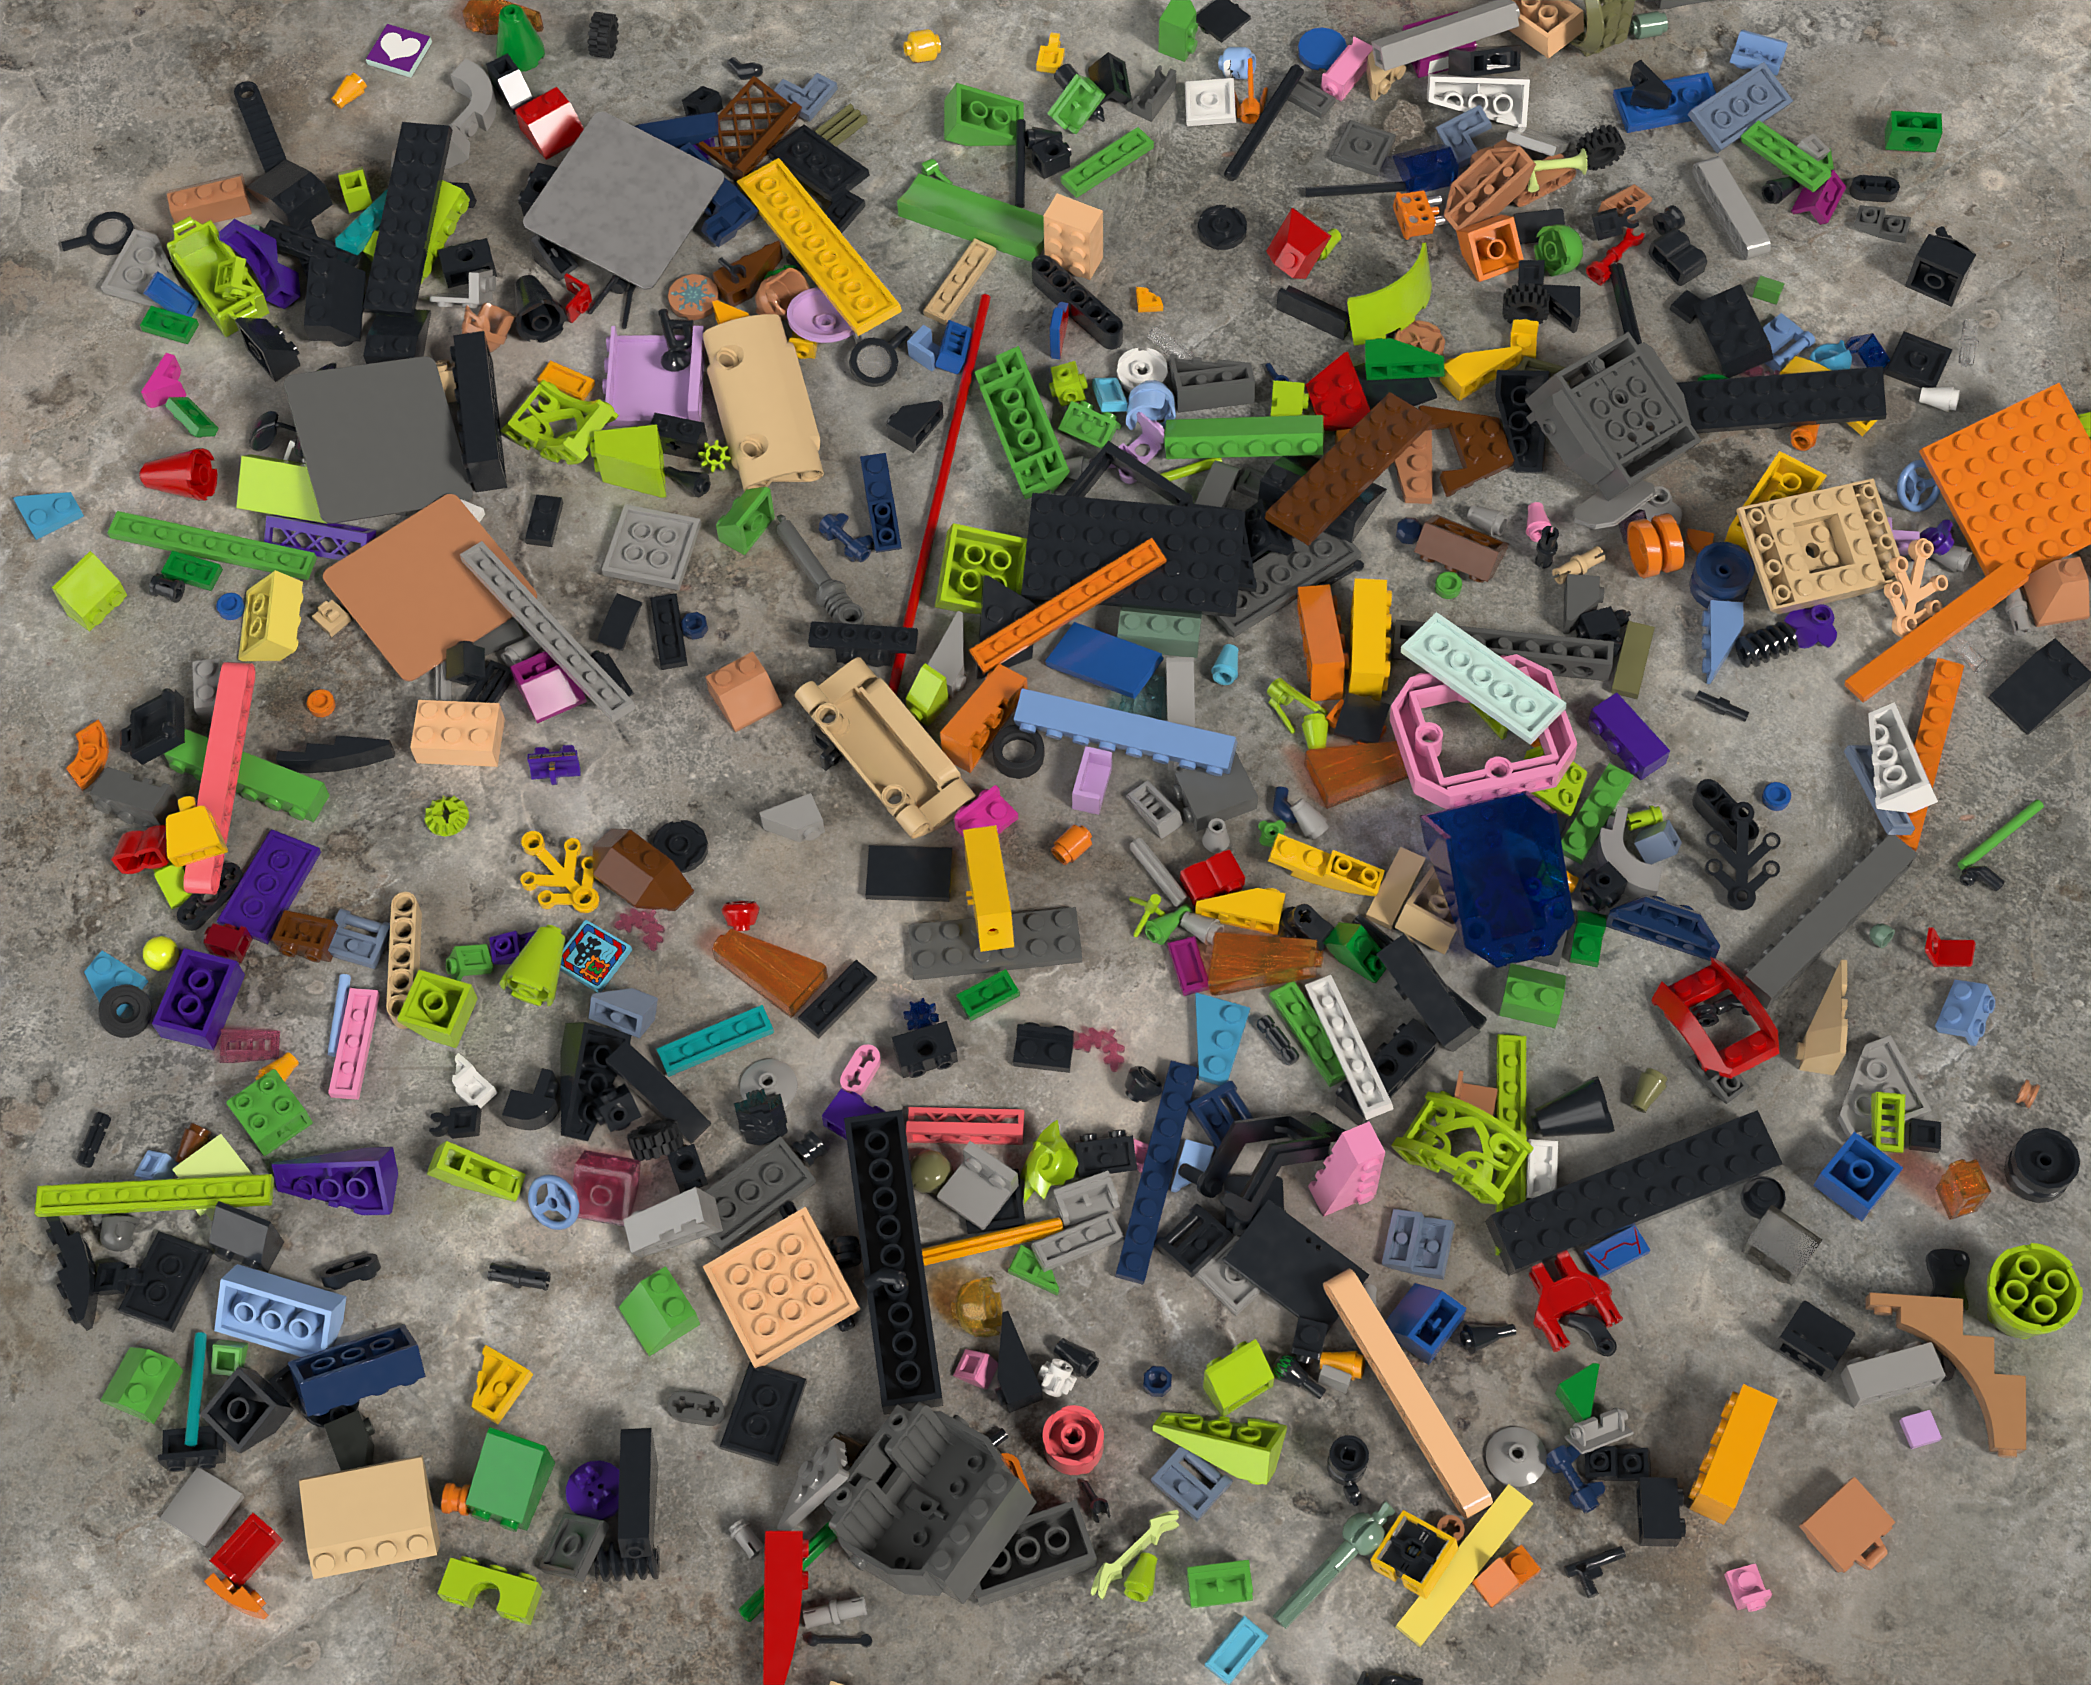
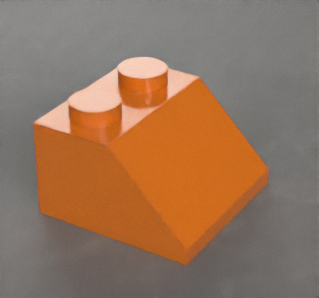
M1501 214L1456 230L1462 256L1478 282L1519 268V260H1524L1514 217Z

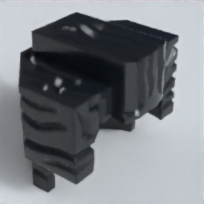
M761 1089L760 1091L756 1090L746 1093V1100L734 1103L740 1131L744 1135L746 1143L760 1146L771 1143L788 1132L786 1126L788 1122L781 1094L766 1097L765 1090Z

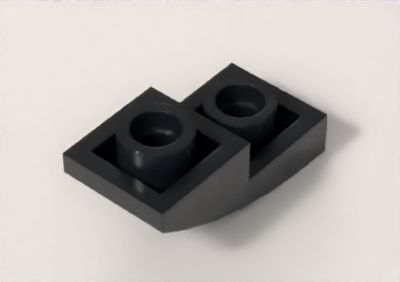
M617 593L602 625L597 642L623 651L643 602Z
M1603 1446L1585 1453L1586 1479L1638 1481L1640 1477H1651L1650 1450L1648 1448L1617 1449L1615 1446Z

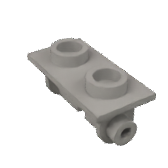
M1616 1407L1600 1414V1423H1598V1419L1595 1417L1574 1423L1573 1427L1570 1428V1434L1566 1435L1565 1439L1581 1454L1631 1436L1634 1432L1625 1425V1420L1628 1419L1626 1410Z

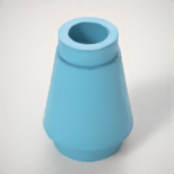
M1232 644L1224 645L1211 669L1213 679L1218 684L1230 685L1238 677L1239 650L1236 646Z

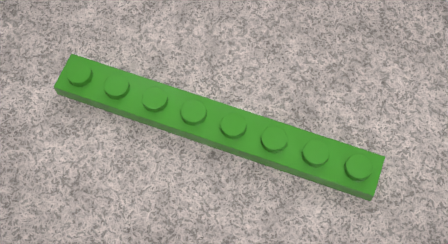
M120 511L116 512L107 532L110 538L168 551L173 550L191 556L271 573L276 570L290 577L304 580L309 579L317 560L313 552Z

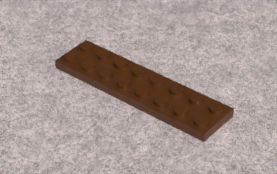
M1389 392L1266 512L1265 519L1309 546L1431 425L1432 417Z

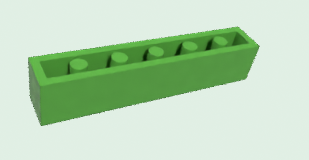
M1323 415L1166 420L1164 436L1166 459L1323 455Z
M185 729V743L164 753L169 762V767L180 774H184V772L189 773L201 781L209 738ZM242 752L236 786L237 793H240L249 801L255 802L258 800L263 802L274 811H279L280 809L286 811L297 820L303 821L306 819L311 822L316 820L330 796L323 782Z

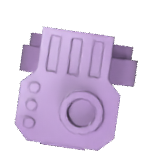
M1138 412L1137 420L1142 427V434L1128 447L1122 443L1119 448L1143 464H1147L1163 449L1162 443L1165 442V430L1159 422L1155 420L1152 422L1142 412ZM1140 444H1146L1150 447V452L1146 456H1138L1135 453L1136 447ZM1111 464L1108 468H1115L1116 466ZM1119 469L1120 479L1123 482L1132 484L1137 481L1131 476H1126V473Z

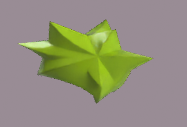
M1058 1119L1045 1128L1037 1140L1033 1142V1148L1024 1163L1020 1174V1179L1025 1181L1024 1204L1035 1191L1045 1199L1050 1186H1062L1066 1180L1074 1178L1078 1159L1060 1135Z

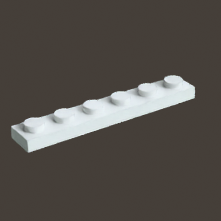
M1329 975L1306 984L1307 994L1366 1120L1393 1110L1392 1102L1332 976Z

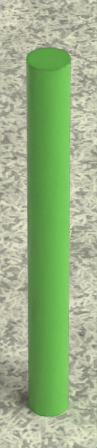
M2038 799L2033 801L1957 863L1958 867L1963 870L1975 864L2043 809V803Z

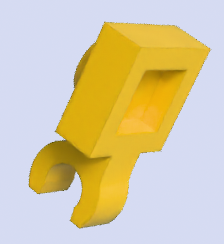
M1051 32L1048 46H1040L1036 71L1055 74L1056 70L1063 65L1065 48H1060V33Z

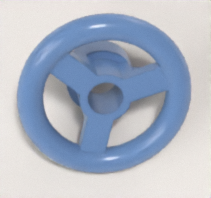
M1923 459L1909 463L1901 472L1897 482L1898 499L1903 507L1912 512H1921L1930 508L1940 494V490L1933 477L1923 479L1915 471L1919 467L1928 469ZM1933 486L1929 498L1923 503L1918 504L1921 494L1926 488Z
M550 1174L542 1175L533 1181L528 1191V1203L534 1217L542 1225L554 1230H563L572 1226L578 1218L580 1209L578 1196L573 1187L563 1178ZM547 1183L548 1196L545 1198V1202L538 1205V1189ZM548 1210L558 1211L566 1219L554 1221L543 1213Z

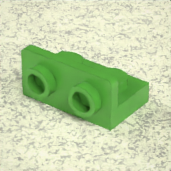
M1082 400L1079 404L1071 401L1058 428L1060 431L1102 449L1108 441L1111 442L1116 429H1121L1122 425L1116 421L1117 416L1109 412H1103L1102 414L1093 411L1095 406Z

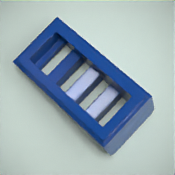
M948 320L936 358V367L959 374L965 362L972 332L971 328Z

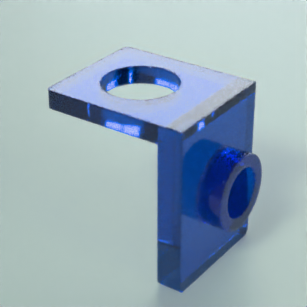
M1873 333L1853 336L1844 344L1846 350H1849L1851 354L1857 353L1867 368L1881 366L1884 368L1890 361V358ZM1859 342L1858 344L1850 348V346H1852L1854 343Z

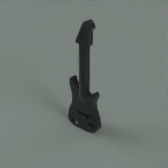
M1934 1249L1926 1255L1925 1260L1933 1285L1930 1297L1942 1296L1944 1298L1963 1299V1312L1967 1311L1969 1304L1964 1290V1280L1970 1265L1968 1254L1954 1249ZM1942 1354V1368L1946 1375L1942 1381L1946 1382L1953 1378L1956 1367Z

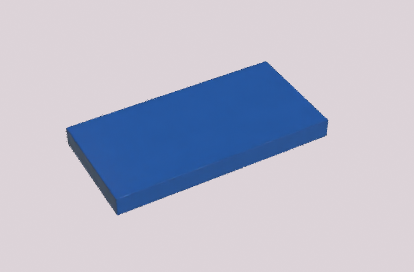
M1709 73L1663 80L1672 91L1669 106L1665 110L1631 105L1630 100L1634 86L1615 89L1613 91V98L1626 132L1631 133L1692 121L1688 113L1716 94Z
M1074 622L1045 662L1049 668L1135 699L1164 658L1162 653Z

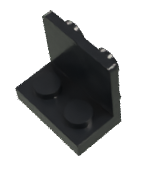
M1803 1301L1778 1338L1773 1349L1826 1382L1854 1338L1855 1332L1811 1303Z

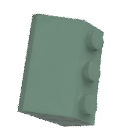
M1121 607L1117 637L1162 653V655L1197 658L1203 614Z

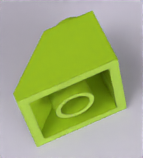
M91 551L51 587L66 614L89 632L96 625H99L105 616L115 607L119 606L127 596L121 582Z
M418 970L397 1021L429 1041L457 1049L478 998L471 984Z

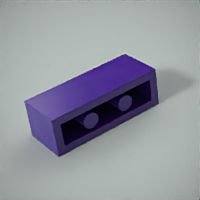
M1617 692L1591 709L1588 720L1590 729L1594 734L1602 737L1608 749L1614 755H1618L1624 762L1626 769L1631 774H1635L1640 781L1666 764L1670 750Z

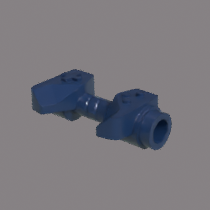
M839 513L835 517L832 514L824 516L819 523L821 535L828 541L836 538L845 545V556L851 562L856 560L864 562L870 556L871 549L873 548V538L870 535L853 539L847 534L843 527L848 521L849 516L844 513Z
M1565 1445L1559 1446L1547 1454V1465L1552 1473H1563L1573 1489L1568 1498L1574 1508L1582 1509L1584 1514L1589 1513L1600 1505L1597 1499L1605 1492L1603 1482L1583 1484L1572 1466V1463L1581 1453L1572 1445L1567 1448Z

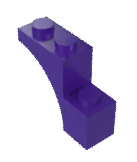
M233 219L219 232V240L229 245L246 259V262L260 282L266 301L286 309L301 296L299 273L278 263L275 238L236 219Z

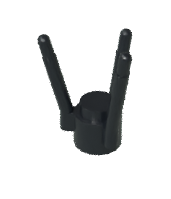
M613 274L608 285L588 310V314L594 312L611 289L617 294L627 292L622 329H626L636 285Z

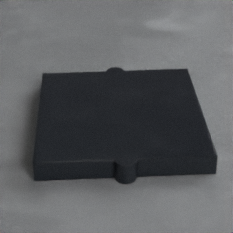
M1215 0L1196 15V23L1205 30V34L1212 35L1221 43L1251 20V16L1239 8V4H1234L1230 0Z
M1347 692L1334 735L1351 739L1353 743L1361 742L1377 747L1391 704L1374 700L1371 696L1363 697Z

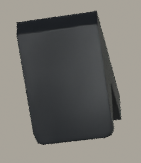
M1642 60L1635 62L1630 75V81L1634 86L1630 104L1646 108L1667 109L1672 91Z

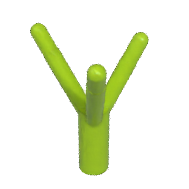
M1152 894L1148 901L1133 896L1129 897V901L1145 907V913L1133 933L1134 937H1138L1150 914L1155 912L1159 916H1163L1166 913L1158 908L1161 902V897L1158 894Z

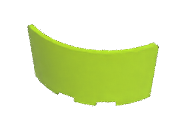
M1422 243L1416 262L1400 279L1378 291L1347 299L1354 346L1364 345L1367 339H1386V334L1396 329L1402 331L1415 321V316L1421 309L1426 308L1432 290L1426 243Z

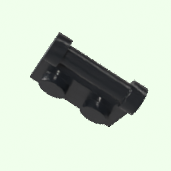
M1199 1204L1189 1209L1190 1213L1164 1238L1159 1237L1154 1242L1155 1247L1161 1254L1167 1256L1191 1278L1233 1239V1234ZM1197 1222L1203 1223L1177 1248L1173 1247Z

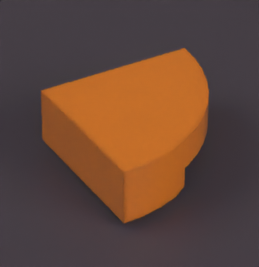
M1687 529V543L1697 552L1696 555L1705 546L1713 543L1714 533Z

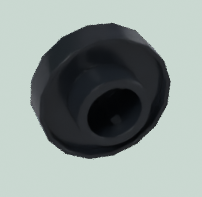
M1768 1176L1751 1178L1744 1185L1740 1195L1744 1210L1750 1216L1759 1220H1769L1776 1217L1783 1209L1786 1201L1785 1191L1781 1184Z

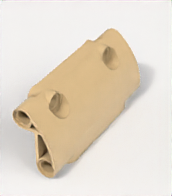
M775 314L747 316L706 330L702 336L710 362L707 374L713 390L731 463L739 471L744 492L746 489L768 487L771 482H812L823 477L824 472L818 454L820 436L796 350L792 342H787L780 316Z
M857 657L819 686L814 681H809L796 691L795 698L912 839L929 834L954 820L957 811L964 805L969 806L976 800L977 796L960 777V772L883 679L877 678L862 658ZM829 715L836 716L833 722L823 723L825 717ZM893 796H902V800L899 803H889Z

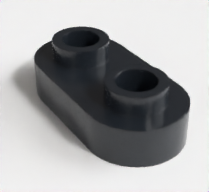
M364 1254L324 1268L320 1272V1277L324 1287L338 1290L350 1282L356 1280L367 1281L374 1278L381 1269V1265L376 1254Z

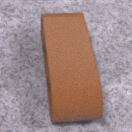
M1560 153L1543 160L1564 159L1565 157ZM1575 168L1536 171L1535 175L1539 190L1529 192L1527 184L1526 189L1513 202L1518 207H1523L1565 186L1575 177Z

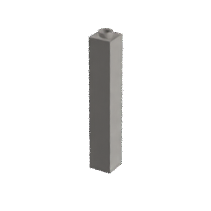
M1495 0L1371 41L1375 65L1387 71L1519 27V7L1512 0Z

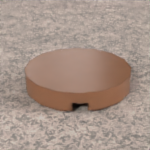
M1414 321L1402 331L1398 329L1395 333V340L1443 355L1445 339L1441 335L1440 329L1430 322Z

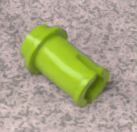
M1650 805L1649 809L1630 814L1627 813L1626 820H1629L1627 826L1630 831H1633L1634 829L1663 822L1660 807Z

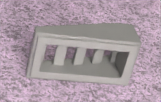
M1148 780L1126 794L1129 802L1161 839L1182 826L1183 822L1180 812ZM1149 793L1151 794V796H1149L1148 798H1146V799L1143 800L1142 802L1139 801L1140 799H1142V798H1143L1144 796H1146L1147 794H1149ZM1157 801L1156 804H1154L1153 806H1151L1150 808L1147 809V807H1149L1150 805H1152L1153 803H1155V802Z

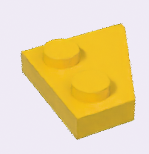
M485 1345L482 1351L484 1355L482 1370L478 1371L477 1390L474 1393L471 1407L475 1412L498 1425L528 1384L533 1374L529 1369Z

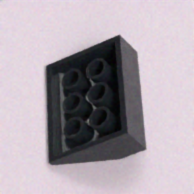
M1312 455L1280 457L1272 463L1260 480L1258 501L1263 498L1276 503L1320 459ZM1372 483L1324 532L1352 543L1386 494L1387 489Z

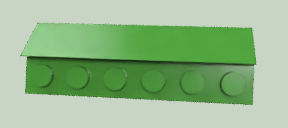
M1017 346L995 356L997 362L975 371V375L1011 468L1026 500L1032 497V493H1042L1049 489L1053 494L1070 470L1021 349Z

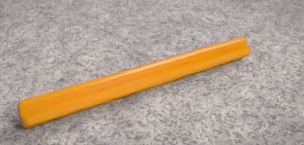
M1057 1217L922 1248L924 1266L1043 1239L1063 1231V1224L1061 1219Z

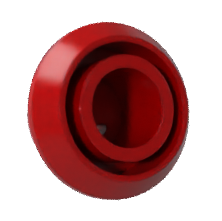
M732 901L725 903L721 911L727 925L733 926V931L750 930V925L756 923L760 906L755 901Z

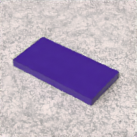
M271 829L217 919L218 925L230 924L238 929L241 926L246 927L252 939L268 945L284 910L288 911L320 856V848Z

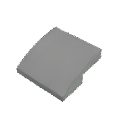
M197 1467L161 1515L160 1519L203 1547L208 1548L245 1496L220 1479Z

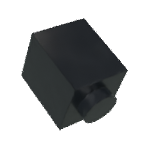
M460 641L457 645L447 649V680L469 686L485 679V648L476 646L471 641Z

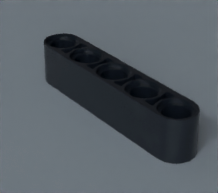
M1039 255L1032 260V282L1057 306L1059 302L1068 303L1069 317L1104 348L1114 350L1122 345L1123 322L1118 316L1051 257Z

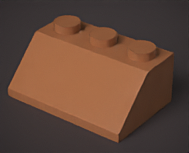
M243 173L176 188L167 192L170 213L175 224L188 216L204 224L209 220L216 223L252 214Z

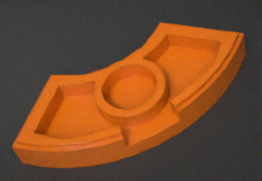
M99 719L75 734L79 742L78 753L74 761L66 767L82 791L98 778L108 758L109 741Z

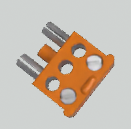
M1424 190L1404 194L1396 193L1393 210L1405 239L1408 240L1414 236L1433 234L1435 226L1449 223L1444 216L1434 217L1439 215L1438 206L1430 207L1441 204V196L1427 197Z

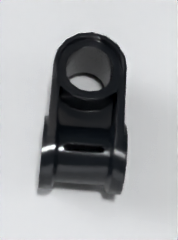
M1308 904L1285 908L1281 914L1282 926L1300 942L1304 949L1314 955H1320L1326 948L1324 942L1334 929L1328 921L1324 920Z

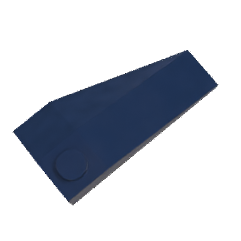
M712 112L654 118L634 127L680 149L689 142L694 145L718 135V114Z

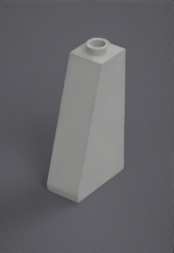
M1194 657L1166 658V721L1195 728ZM1169 761L1167 764L1168 771L1181 772L1186 770L1180 767L1178 762Z

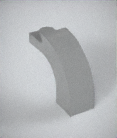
M465 58L451 73V78L455 91L468 97L471 101L453 124L469 139L476 133L478 128L485 131L490 128L495 119L497 106L488 75L480 66Z
M1617 806L1615 815H1609L1606 829L1601 828L1597 839L1596 853L1599 866L1602 867L1609 861L1628 881L1624 891L1625 895L1633 899L1644 895L1656 896L1663 867L1643 863L1629 854L1623 843V832L1628 808Z

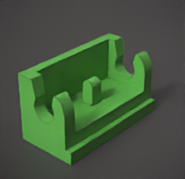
M1076 74L1047 114L1065 130L1068 128L1072 133L1077 134L1105 97V94L1090 78Z
M1249 1560L1187 1567L1186 1576L1191 1609L1253 1601Z

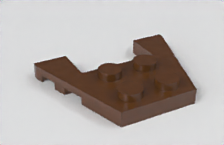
M1424 405L1418 407L1419 410L1432 417V423L1425 431L1449 428L1463 468L1442 471L1439 478L1446 497L1454 495L1456 491L1462 488L1466 489L1472 486L1474 482L1480 479H1487L1512 466L1514 459L1499 417Z

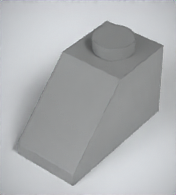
M811 793L759 812L764 830L797 842L814 840L825 833L823 819Z

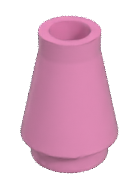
M1534 502L1528 506L1526 534L1532 541L1538 542L1541 539L1543 528L1552 525L1544 511L1543 504Z

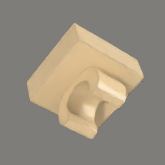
M333 600L330 602L325 601L318 607L319 611L312 616L314 622L331 637L352 621L350 615Z

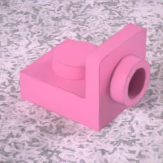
M1756 1563L1727 1571L1724 1574L1737 1610L1747 1608L1748 1612H1753L1766 1607V1602L1771 1598L1772 1593L1770 1589H1765Z

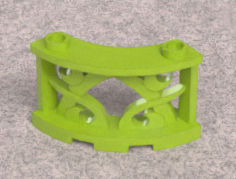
M542 380L500 431L527 450L533 447L541 451L540 456L556 463L562 459L568 465L581 463L589 454L585 449L593 441L594 431H600L606 423L615 421L619 415L605 401L600 399L582 401L559 391L554 384ZM538 394L550 402L549 405H544L540 400L538 401L541 413L535 411L530 405ZM528 409L531 416L519 421V417ZM575 418L577 430L554 438L553 430L549 425L550 422ZM541 425L546 429V432L544 434L539 433L543 432L542 428L540 427Z
M1428 1091L1425 1095L1427 1101L1403 1137H1396L1391 1147L1408 1164L1421 1166L1437 1173L1440 1169H1443L1454 1175L1452 1181L1468 1191L1480 1203L1500 1205L1505 1197L1503 1192L1528 1153H1531L1534 1149L1526 1141V1135L1519 1130L1511 1129L1489 1113L1457 1099L1445 1091H1440L1439 1093ZM1439 1111L1441 1114H1445V1116L1439 1117L1436 1114ZM1434 1117L1435 1123L1437 1125L1436 1127L1430 1125ZM1460 1128H1474L1479 1137L1483 1153L1468 1151L1457 1158L1451 1156V1143L1445 1133ZM1437 1139L1444 1144L1442 1149L1433 1147L1434 1145H1439ZM1500 1144H1505L1514 1152L1506 1165L1493 1157L1504 1158L1507 1156V1152L1499 1148ZM1476 1160L1477 1168H1471L1467 1165V1162ZM1493 1168L1501 1172L1494 1184L1491 1183Z

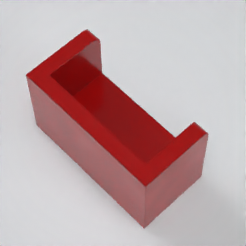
M252 1512L209 1561L241 1588L281 1544L283 1539Z

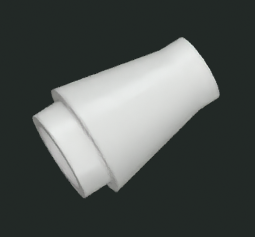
M1922 387L1919 403H1925L1949 412V410L1956 411L1960 390H1956L1954 387Z

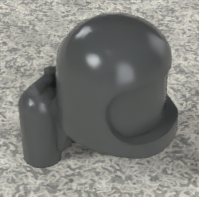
M117 1213L91 1215L93 1225L101 1229L100 1240L106 1249L122 1252L131 1248L134 1242V1230L140 1224L139 1218L119 1216Z

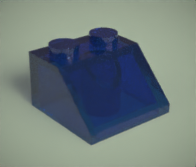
M1436 144L1393 155V160L1402 181H1405L1407 193L1423 190L1428 192L1449 187L1457 179L1459 165L1450 146Z

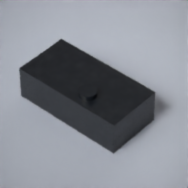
M1403 934L1377 953V956L1398 983L1394 986L1398 994L1404 1001L1409 998L1445 1048L1454 1052L1481 1032L1414 940Z

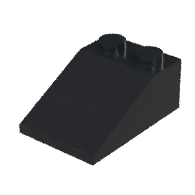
M287 159L247 186V190L284 225L295 229H300L333 205L327 186L311 171Z
M416 309L414 317L377 314L366 338L363 354L366 364L423 357L431 310Z
M2054 638L2033 654L1988 698L2022 731L2029 735L2086 692L2091 683V671Z

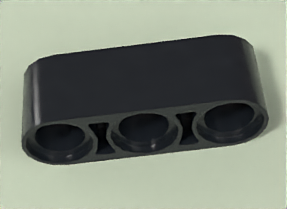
M1704 779L1697 785L1692 805L1715 831H1719L1723 835L1724 841L1736 851L1737 824L1731 819L1730 813L1737 802L1718 782L1712 779ZM1702 794H1707L1712 798H1705ZM1743 808L1738 810V814L1741 817L1748 816ZM1721 814H1727L1730 818H1724ZM1753 819L1749 822L1748 852L1754 847L1759 834V826Z

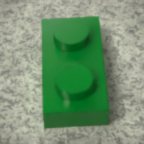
M150 306L140 324L143 332L184 344H189L199 326L196 318Z
M189 397L168 398L165 406L173 413L174 418L179 420L188 429L191 435L198 438L216 435L219 428Z
M172 550L161 573L164 575V578L174 581L180 579L185 584L212 591L223 569L218 563Z
M1005 969L956 994V999L971 1022L1019 997L1020 991Z

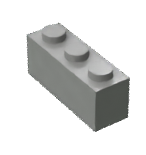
M1920 1341L1905 1345L1903 1347L1904 1350L1893 1352L1892 1349H1887L1875 1354V1358L1865 1360L1864 1357H1858L1848 1361L1847 1366L1840 1375L1853 1408L1939 1385L1946 1375L1932 1342L1921 1344Z

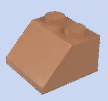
M753 651L705 676L710 695L735 732L782 708V703L766 670Z

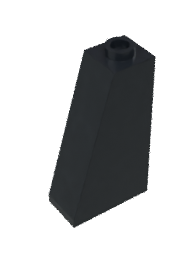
M652 1428L621 1429L618 1543L621 1558L637 1559L653 1556L658 1460Z

